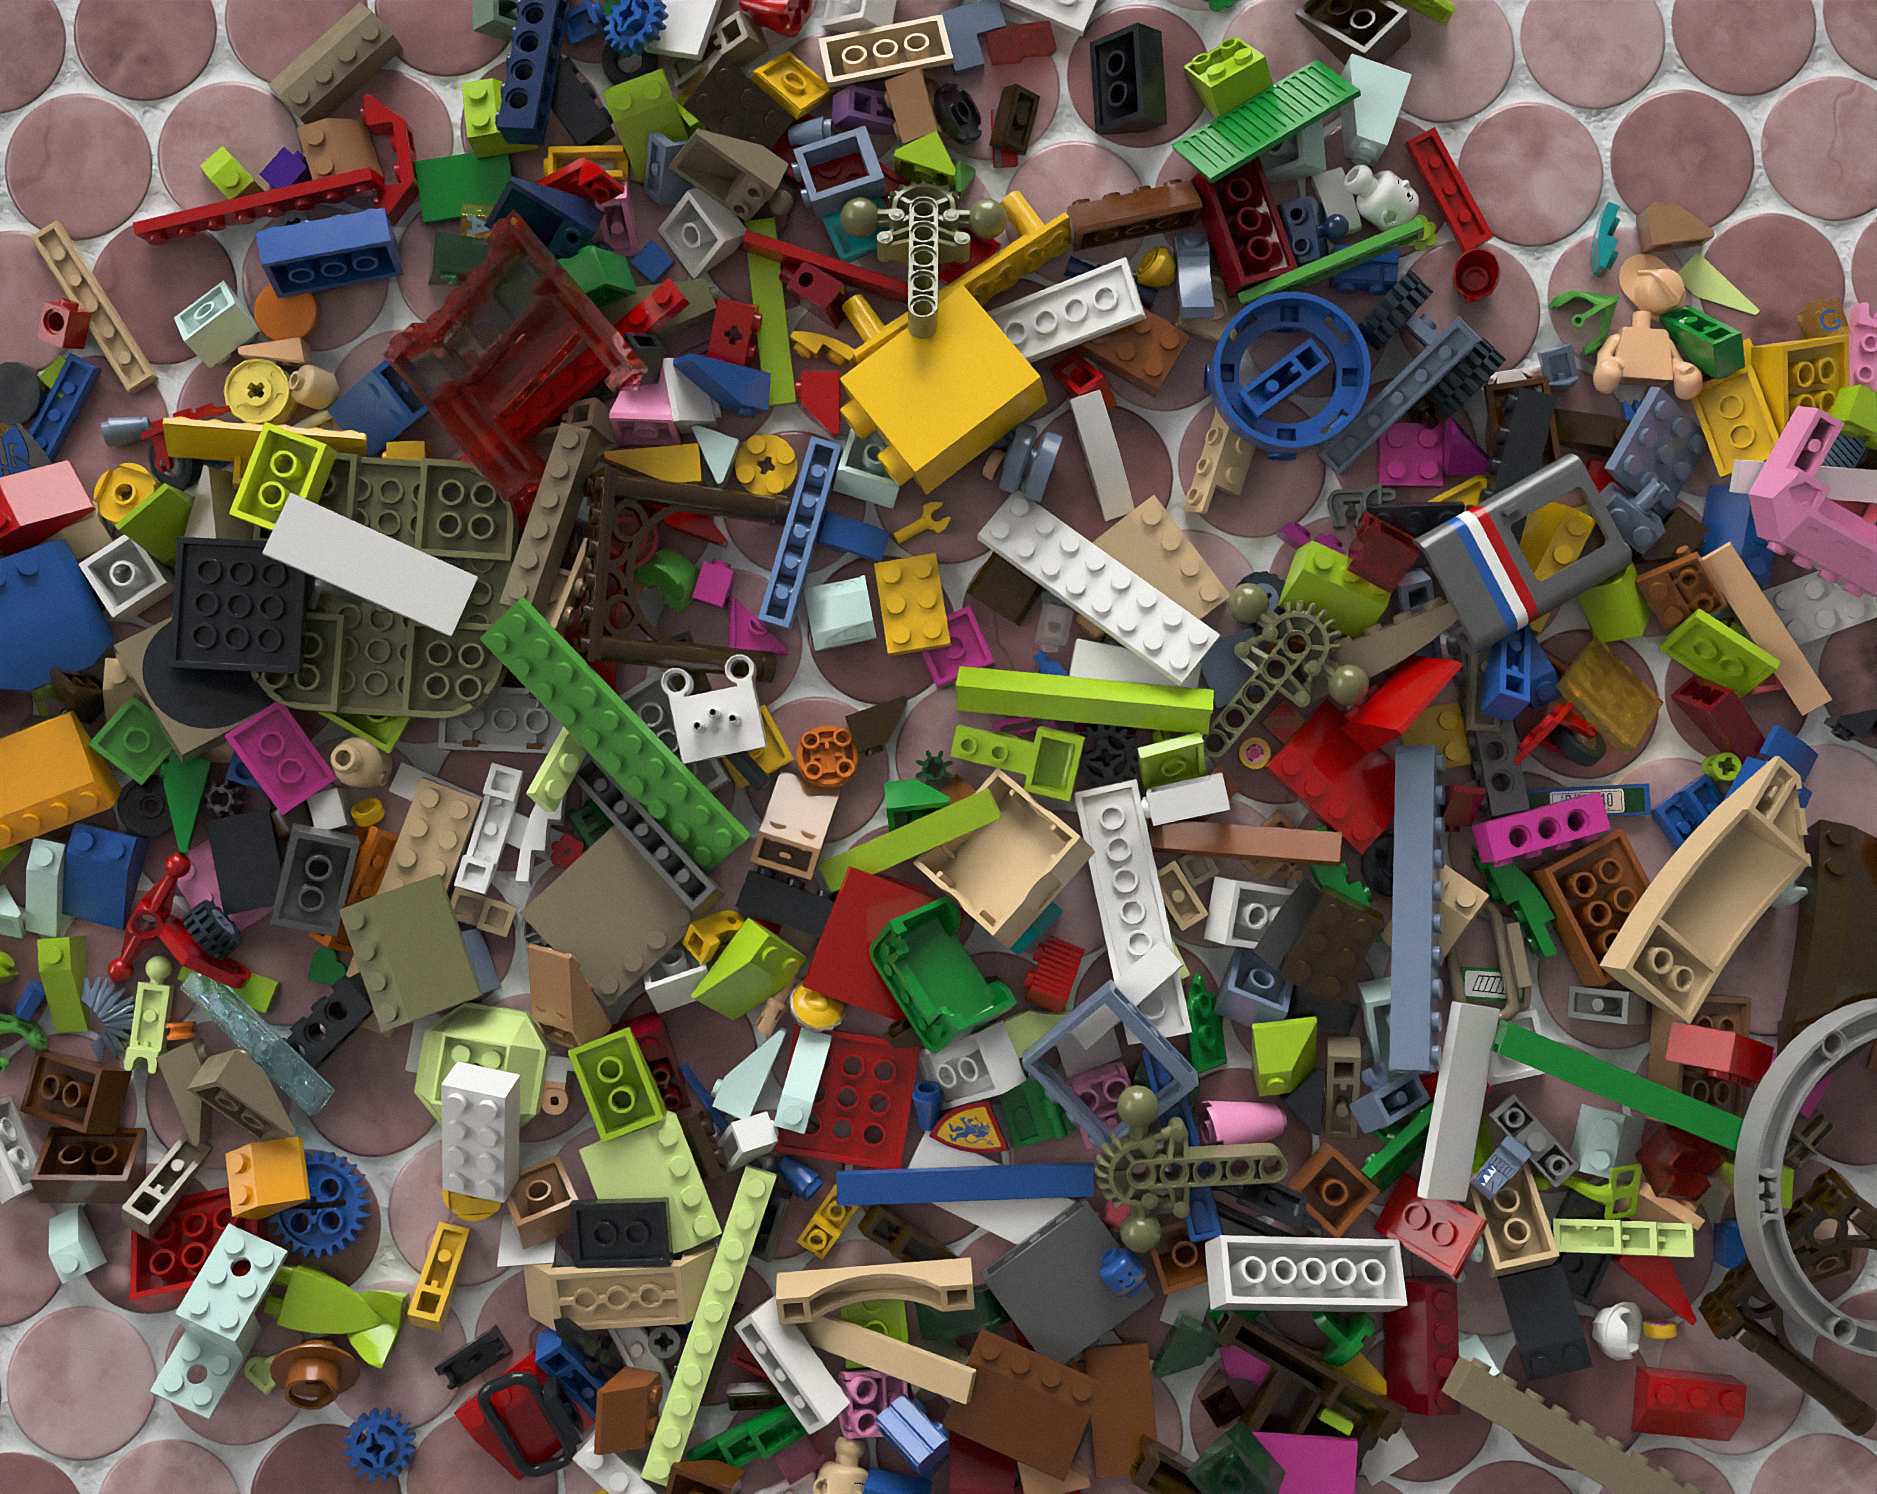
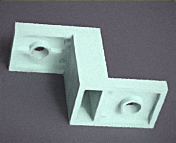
M231 1224L227 1225L175 1313L185 1332L150 1390L152 1394L205 1419H212L262 1331L254 1313L289 1254L287 1250ZM240 1260L250 1262L251 1269L245 1276L238 1277L232 1274V1268L236 1262ZM196 1367L206 1368L207 1377L203 1382L199 1384L189 1382L188 1377L192 1369Z

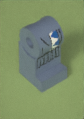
M1508 1134L1487 1162L1476 1173L1470 1184L1491 1201L1526 1164L1532 1153Z

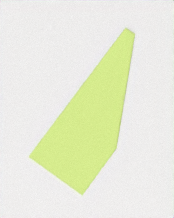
M1698 252L1678 272L1684 282V286L1696 297L1753 315L1760 311Z

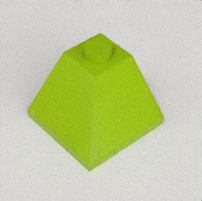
M1316 1016L1252 1024V1072L1259 1096L1291 1093L1316 1066Z

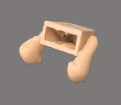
M1648 311L1633 312L1631 327H1623L1614 335L1609 336L1596 354L1597 364L1593 375V383L1596 390L1604 394H1611L1619 384L1663 387L1673 381L1676 397L1682 400H1689L1698 395L1702 389L1701 371L1693 364L1684 362L1675 344L1669 339L1667 330L1651 329L1652 313Z

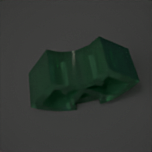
M986 1284L973 1285L975 1309L942 1312L931 1306L915 1302L922 1340H936L938 1345L955 1341L956 1336L978 1332L981 1329L990 1333H996L999 1331V1326L1011 1321V1318Z

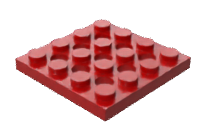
M797 1023L794 1026L787 1074L802 1028ZM834 1029L833 1031L821 1032L832 1035V1040L828 1051L831 1062L826 1069H823L819 1083L825 1089V1096L819 1101H814L811 1115L819 1119L820 1128L815 1132L806 1131L805 1134L778 1127L779 1136L778 1142L774 1146V1151L878 1169H900L920 1047L893 1048L886 1038ZM849 1057L858 1058L862 1063L861 1071L854 1075L847 1073L844 1069V1061ZM881 1062L891 1064L894 1070L893 1075L886 1080L878 1078L875 1074L877 1064ZM846 1088L852 1089L857 1096L856 1102L851 1106L841 1104L838 1098L841 1090ZM875 1094H883L888 1099L887 1108L883 1111H875L870 1106V1098ZM840 1120L847 1121L852 1129L850 1135L844 1138L836 1136L833 1131V1125ZM875 1125L881 1128L883 1138L879 1142L871 1143L865 1138L864 1132L869 1126Z

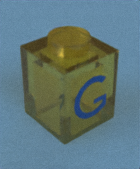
M1824 297L1815 299L1805 304L1806 310L1796 315L1804 340L1852 333L1839 298L1826 301Z

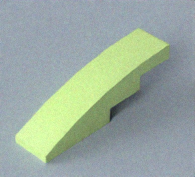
M1553 1219V1235L1558 1252L1695 1258L1694 1224Z

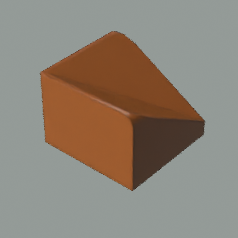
M957 774L939 791L950 797L951 804L976 793Z

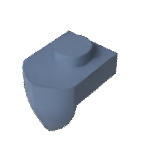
M1568 343L1537 352L1542 376H1548L1550 389L1566 392L1576 385L1579 376L1571 344Z

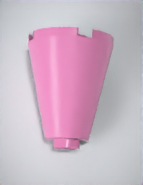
M1201 1101L1194 1108V1116L1199 1115L1200 1125H1196L1201 1146L1265 1143L1282 1135L1284 1127L1287 1126L1284 1110L1275 1103Z

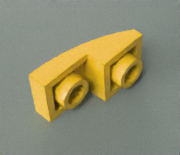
M793 331L790 335L791 342L794 345L793 350L807 360L811 356L818 361L824 351H826V357L838 366H842L844 363L851 368L855 362L852 353L855 349L834 338L805 331Z
M834 1184L796 1242L823 1260L859 1205L837 1206V1184Z

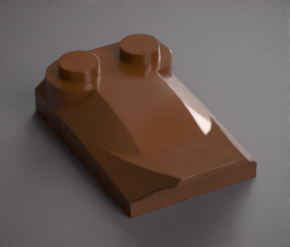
M1526 367L1495 372L1488 379L1484 386L1493 457L1497 444H1494L1495 432L1498 426L1502 425L1505 415L1502 412L1505 396L1510 394L1511 390L1520 387L1551 395L1548 376H1538ZM1554 413L1539 470L1561 458Z

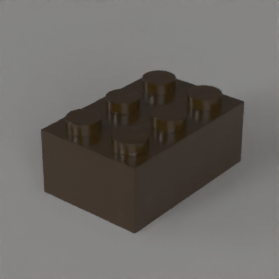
M714 50L676 99L679 105L711 132L763 145L768 150L773 147L795 119L716 50Z
M1324 885L1281 966L1280 977L1339 1007L1384 924L1383 914Z

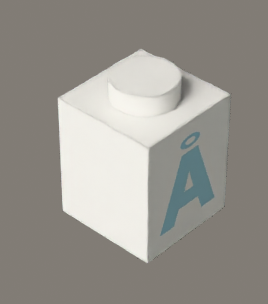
M328 784L316 792V794L307 798L314 827L336 831L356 825L350 813L351 805L345 788H335L334 784Z

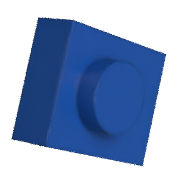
M583 0V4L568 11L565 32L574 48L605 33L603 31L605 27L603 21L606 20V14L599 1L594 3L592 0Z

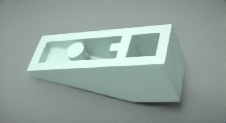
M33 838L26 868V931L53 937H59L64 918L62 905L68 841L54 838Z
M782 1027L724 1077V1080L717 1079L710 1095L715 1098L712 1107L740 1119L752 1115L788 1029Z
M801 1028L773 1126L805 1134L832 1035L807 1031Z

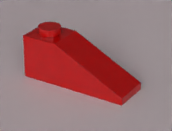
M1613 1256L1612 1260L1680 1318L1692 1326L1697 1322L1669 1257Z

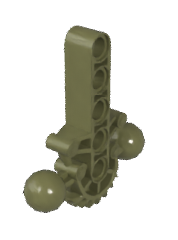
M925 179L919 184L911 180L908 187L900 184L897 191H890L888 201L891 209H878L877 205L871 200L857 197L844 204L840 215L844 231L857 238L870 236L877 230V227H889V231H883L877 235V258L881 262L893 260L909 264L908 329L912 336L919 339L930 338L937 331L938 264L952 261L965 263L970 258V236L965 232H959V228H970L971 232L977 237L989 240L1003 233L1008 220L1004 206L989 198L977 201L971 206L970 210H957L960 199L957 191L951 192L949 185L940 187L937 180L933 184H928Z
M1244 583L1232 590L1228 598V608L1234 619L1247 624L1256 622L1264 629L1261 635L1239 642L1234 647L1235 655L1255 672L1210 725L1208 735L1203 734L1205 755L1217 758L1228 752L1278 691L1292 700L1297 706H1307L1312 701V692L1315 686L1313 682L1318 674L1328 680L1330 695L1336 702L1342 705H1354L1366 697L1369 691L1367 674L1356 665L1346 664L1340 666L1330 658L1332 649H1342L1343 644L1333 643L1332 638L1341 636V631L1330 632L1329 627L1335 625L1337 621L1334 618L1326 623L1323 621V618L1328 613L1326 609H1323L1316 615L1314 614L1317 607L1316 603H1311L1308 611H1305L1303 600L1297 602L1296 610H1293L1292 604L1289 601L1284 603L1286 612L1279 616L1268 607L1269 600L1267 594L1260 586L1253 583ZM1294 635H1301L1306 640V649L1302 653H1296L1290 647V640ZM1267 640L1278 645L1269 653L1259 648L1261 647L1260 644ZM1273 660H1280L1284 663L1286 667L1284 676L1278 678L1270 673L1269 666ZM1301 664L1304 671L1308 674L1305 681H1301L1295 674V671ZM1252 685H1259L1264 689L1265 697L1263 701L1255 702L1250 698L1249 689ZM1237 709L1244 714L1245 719L1242 726H1234L1230 722L1229 713L1231 710ZM1212 734H1218L1223 738L1224 747L1222 750H1214L1209 745V738Z
M1134 1085L1126 1088L1120 1094L1117 1103L1118 1115L1128 1124L1129 1134L1119 1138L1116 1134L1112 1133L1110 1138L1113 1144L1102 1143L1101 1147L1104 1153L1097 1154L1096 1160L1100 1165L1095 1166L1094 1171L1096 1176L1099 1177L1096 1181L1098 1188L1104 1189L1102 1193L1105 1199H1112L1113 1206L1116 1208L1124 1203L1130 1205V1213L1121 1224L1120 1236L1122 1242L1133 1252L1145 1253L1152 1251L1159 1243L1162 1231L1159 1221L1150 1214L1151 1208L1160 1203L1162 1207L1172 1209L1178 1218H1184L1190 1211V1187L1280 1182L1288 1173V1163L1280 1149L1273 1143L1188 1147V1131L1183 1120L1179 1117L1171 1118L1168 1122V1127L1160 1129L1161 1132L1153 1135L1148 1130V1125L1157 1116L1159 1109L1158 1098L1147 1087ZM1165 1140L1163 1148H1157L1156 1143ZM1268 1159H1277L1273 1166L1264 1167V1163ZM1235 1161H1245L1240 1168H1231V1165ZM1203 1162H1212V1165L1207 1170H1198L1199 1165ZM1169 1164H1179L1177 1170L1173 1172L1165 1171ZM1138 1165L1147 1166L1142 1173L1135 1174L1132 1172ZM1167 1188L1168 1194L1164 1196L1156 1192V1189Z

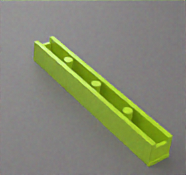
M959 666L955 686L957 690V711L1186 733L1200 732V734L1207 735L1209 732L1210 716L1213 713L1214 690L965 666Z

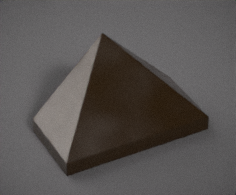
M1219 1368L1198 1395L1200 1402L1217 1429L1244 1412Z

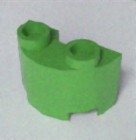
M664 548L654 553L647 563L634 570V579L646 588L649 586L658 587L663 594L662 600L678 613H681L694 601L692 596L700 570L686 557L675 552L672 548Z

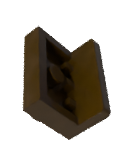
M703 1110L680 1119L679 1123L701 1179L704 1180L710 1177L712 1180L722 1176L726 1171L725 1165L728 1164V1160L722 1146L718 1147L713 1136L716 1134L711 1118L709 1116L705 1117Z

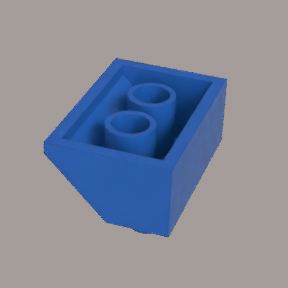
M1708 486L1702 524L1710 530L1703 538L1706 540V543L1698 552L1700 557L1702 558L1726 543L1731 542L1759 587L1768 586L1774 552L1766 548L1768 542L1757 537L1748 494L1730 492V486Z

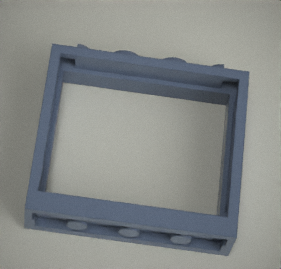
M1111 979L1023 1052L1022 1067L1029 1073L1028 1077L1033 1081L1038 1080L1045 1088L1044 1092L1054 1104L1059 1103L1067 1111L1066 1115L1071 1123L1076 1127L1081 1126L1088 1133V1138L1092 1145H1097L1100 1149H1102L1101 1145L1103 1142L1113 1144L1110 1138L1112 1133L1116 1134L1119 1138L1129 1134L1128 1124L1122 1121L1110 1130L1041 1056L1103 1004H1106L1175 1078L1155 1094L1158 1098L1159 1109L1154 1120L1199 1085L1198 1072Z

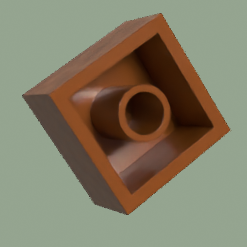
M1326 1142L1316 1150L1285 1185L1308 1196L1305 1210L1336 1238H1339L1380 1192L1371 1181Z

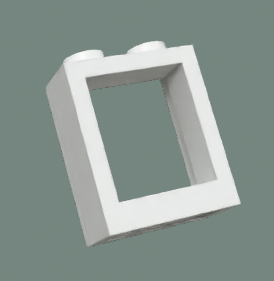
M1222 772L1147 788L1146 797H1142L1141 800L1145 819L1152 818L1153 826L1230 810Z

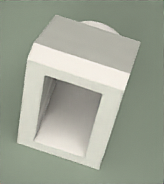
M767 1111L731 1122L717 1142L718 1147L722 1146L726 1154L728 1164L725 1166L728 1173L770 1152L778 1142V1128L773 1126L774 1121H770Z

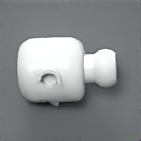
M1366 165L1354 166L1345 177L1344 185L1347 191L1351 194H1358L1356 206L1359 213L1383 232L1412 221L1419 208V197L1414 189L1410 187L1408 180H1401L1389 170L1373 175L1371 169Z

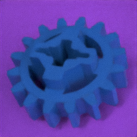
M620 0L619 6L612 5V15L605 18L610 24L604 27L603 31L607 34L605 40L618 54L622 55L624 53L630 58L633 52L640 56L642 48L646 47L648 50H651V42L661 39L658 33L660 30L666 29L667 26L662 21L668 18V14L664 11L667 6L662 0Z
M388 1407L381 1415L377 1408H373L369 1412V1416L366 1413H362L357 1418L358 1423L353 1422L348 1429L352 1434H348L343 1442L349 1444L350 1447L343 1453L344 1456H352L353 1458L348 1465L349 1468L356 1465L360 1468L357 1476L361 1477L367 1472L369 1473V1481L373 1482L380 1475L384 1482L388 1480L391 1473L395 1477L402 1472V1466L407 1467L411 1462V1458L408 1455H412L416 1451V1447L409 1443L415 1439L416 1433L407 1432L412 1423L408 1421L402 1424L400 1422L402 1418L401 1412L392 1417L391 1409ZM368 1427L367 1438L360 1441L364 1429ZM400 1448L397 1458L391 1461L393 1457L392 1451Z

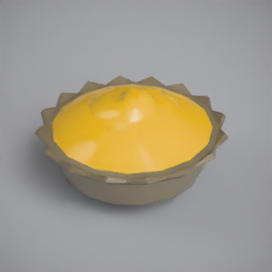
M805 978L800 983H795L793 990L788 992L789 1001L787 1004L790 1007L791 1015L797 1024L807 1031L820 1033L833 1031L835 1027L842 1025V1020L847 1016L845 1010L848 1005L845 1002L804 988L802 985Z

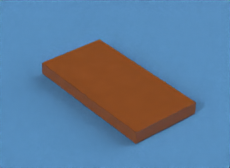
M1147 1340L1096 1345L1089 1350L1084 1349L1086 1375L1103 1382L1090 1415L1096 1479L1130 1476L1131 1465L1133 1464L1138 1467V1465L1134 1464V1460L1139 1452H1143L1140 1443L1141 1435L1145 1434L1157 1442Z

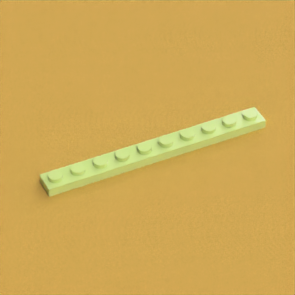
M748 1164L745 1167L640 1478L667 1486L672 1464L674 1462H681L778 1174Z

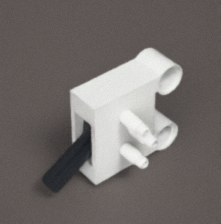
M745 655L732 656L725 665V673L737 686L689 696L694 688L692 677L680 668L667 670L662 676L661 686L663 691L669 696L682 763L689 765L726 757L756 791L765 788L771 779L748 753L768 748L754 682L757 674L755 664ZM739 662H746L749 665L748 675L742 679L735 678L733 675L734 666ZM676 675H682L686 680L684 689L679 692H673L670 688V681Z

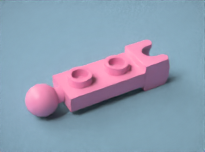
M1863 302L1853 307L1848 324V330H1850V386L1861 384L1876 391L1877 313L1871 318L1869 315V304Z

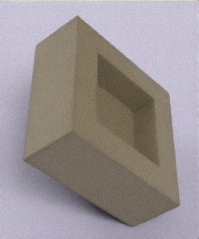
M1186 855L1176 861L1192 888L1220 873L1211 856Z

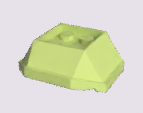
M468 1001L425 1029L414 1093L442 1126L441 1084L457 1062L476 1066L480 1064L485 1068L520 1075V1129L540 1114L550 1048L535 1025L530 1012Z

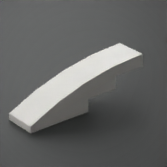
M1100 389L1068 400L1078 428L1077 434L1086 458L1085 463L1104 520L1108 521L1130 513L1135 508Z
M567 791L555 812H545L535 803L520 849L515 879L519 886L532 887L535 855L548 856L551 825L564 826Z

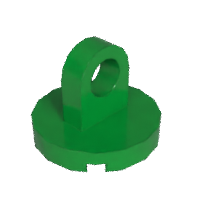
M1311 1311L1314 1322L1329 1338L1322 1349L1321 1358L1335 1367L1343 1366L1363 1349L1364 1344L1361 1340L1366 1335L1369 1338L1373 1335L1375 1321L1366 1312H1359L1345 1320L1338 1312Z

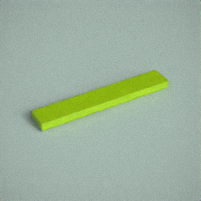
M775 217L749 220L748 222L744 221L747 231L750 230L777 239ZM747 252L753 304L760 305L758 313L763 314L761 329L759 333L757 332L761 371L771 373L769 407L797 404V400L795 397V382L783 282L779 280L781 264Z
M987 788L829 858L818 865L832 893L840 889L849 866L873 875L1002 818V815L990 789Z

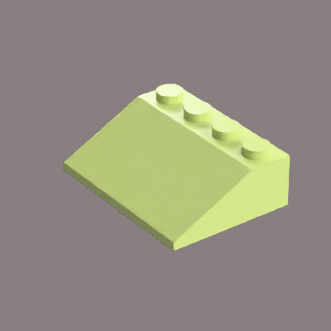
M667 1110V1115L661 1121L604 1143L601 1140L578 1150L597 1199L669 1198L673 1254L693 1248L722 1234L675 1113Z

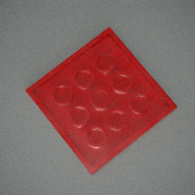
M849 866L802 986L895 1021L902 1018L907 1019L870 958L869 947L888 921L938 899ZM959 908L962 916V924L966 911L964 909Z

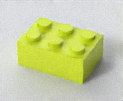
M264 422L229 514L248 523L273 531L290 493L318 505L338 452L327 444Z

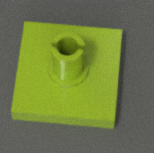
M1156 730L1152 734L1155 744L1137 748L1141 782L1145 795L1147 788L1206 776L1204 743L1200 732L1173 739L1171 731L1163 730L1165 737L1162 738L1160 730Z

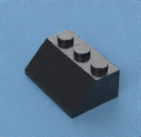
M1137 22L1090 42L1095 134L1140 133L1167 124L1162 32Z

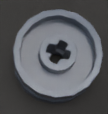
M1021 422L1014 441L1011 440L1002 466L1004 471L998 489L1014 494L1018 491L1024 476L1028 478L1024 490L1025 498L1041 503L1063 436L1047 431L1043 435L1037 449L1033 447L1037 436L1036 427Z

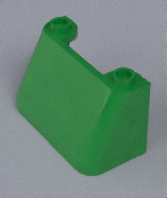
M949 895L888 921L869 947L870 958L924 1046L931 1053L935 1054L952 1046L1011 1010L1017 1003L1011 989L1001 981L987 984L955 933L960 928L962 916L959 908L954 905Z

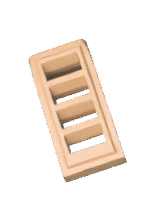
M300 337L240 346L238 348V354L247 360L259 358L270 360L276 365L302 367L306 364L313 365L310 345Z

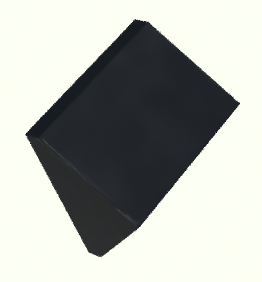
M774 1186L751 1251L752 1255L768 1263H771L793 1194L791 1191Z

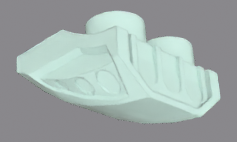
M865 575L804 589L815 651L877 639Z

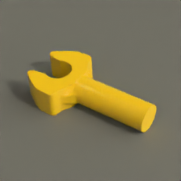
M929 502L923 505L924 512L921 519L893 533L898 544L926 529L933 530L936 534L944 532L951 521V517L943 518L939 522H935L931 518L934 512L943 507V503Z

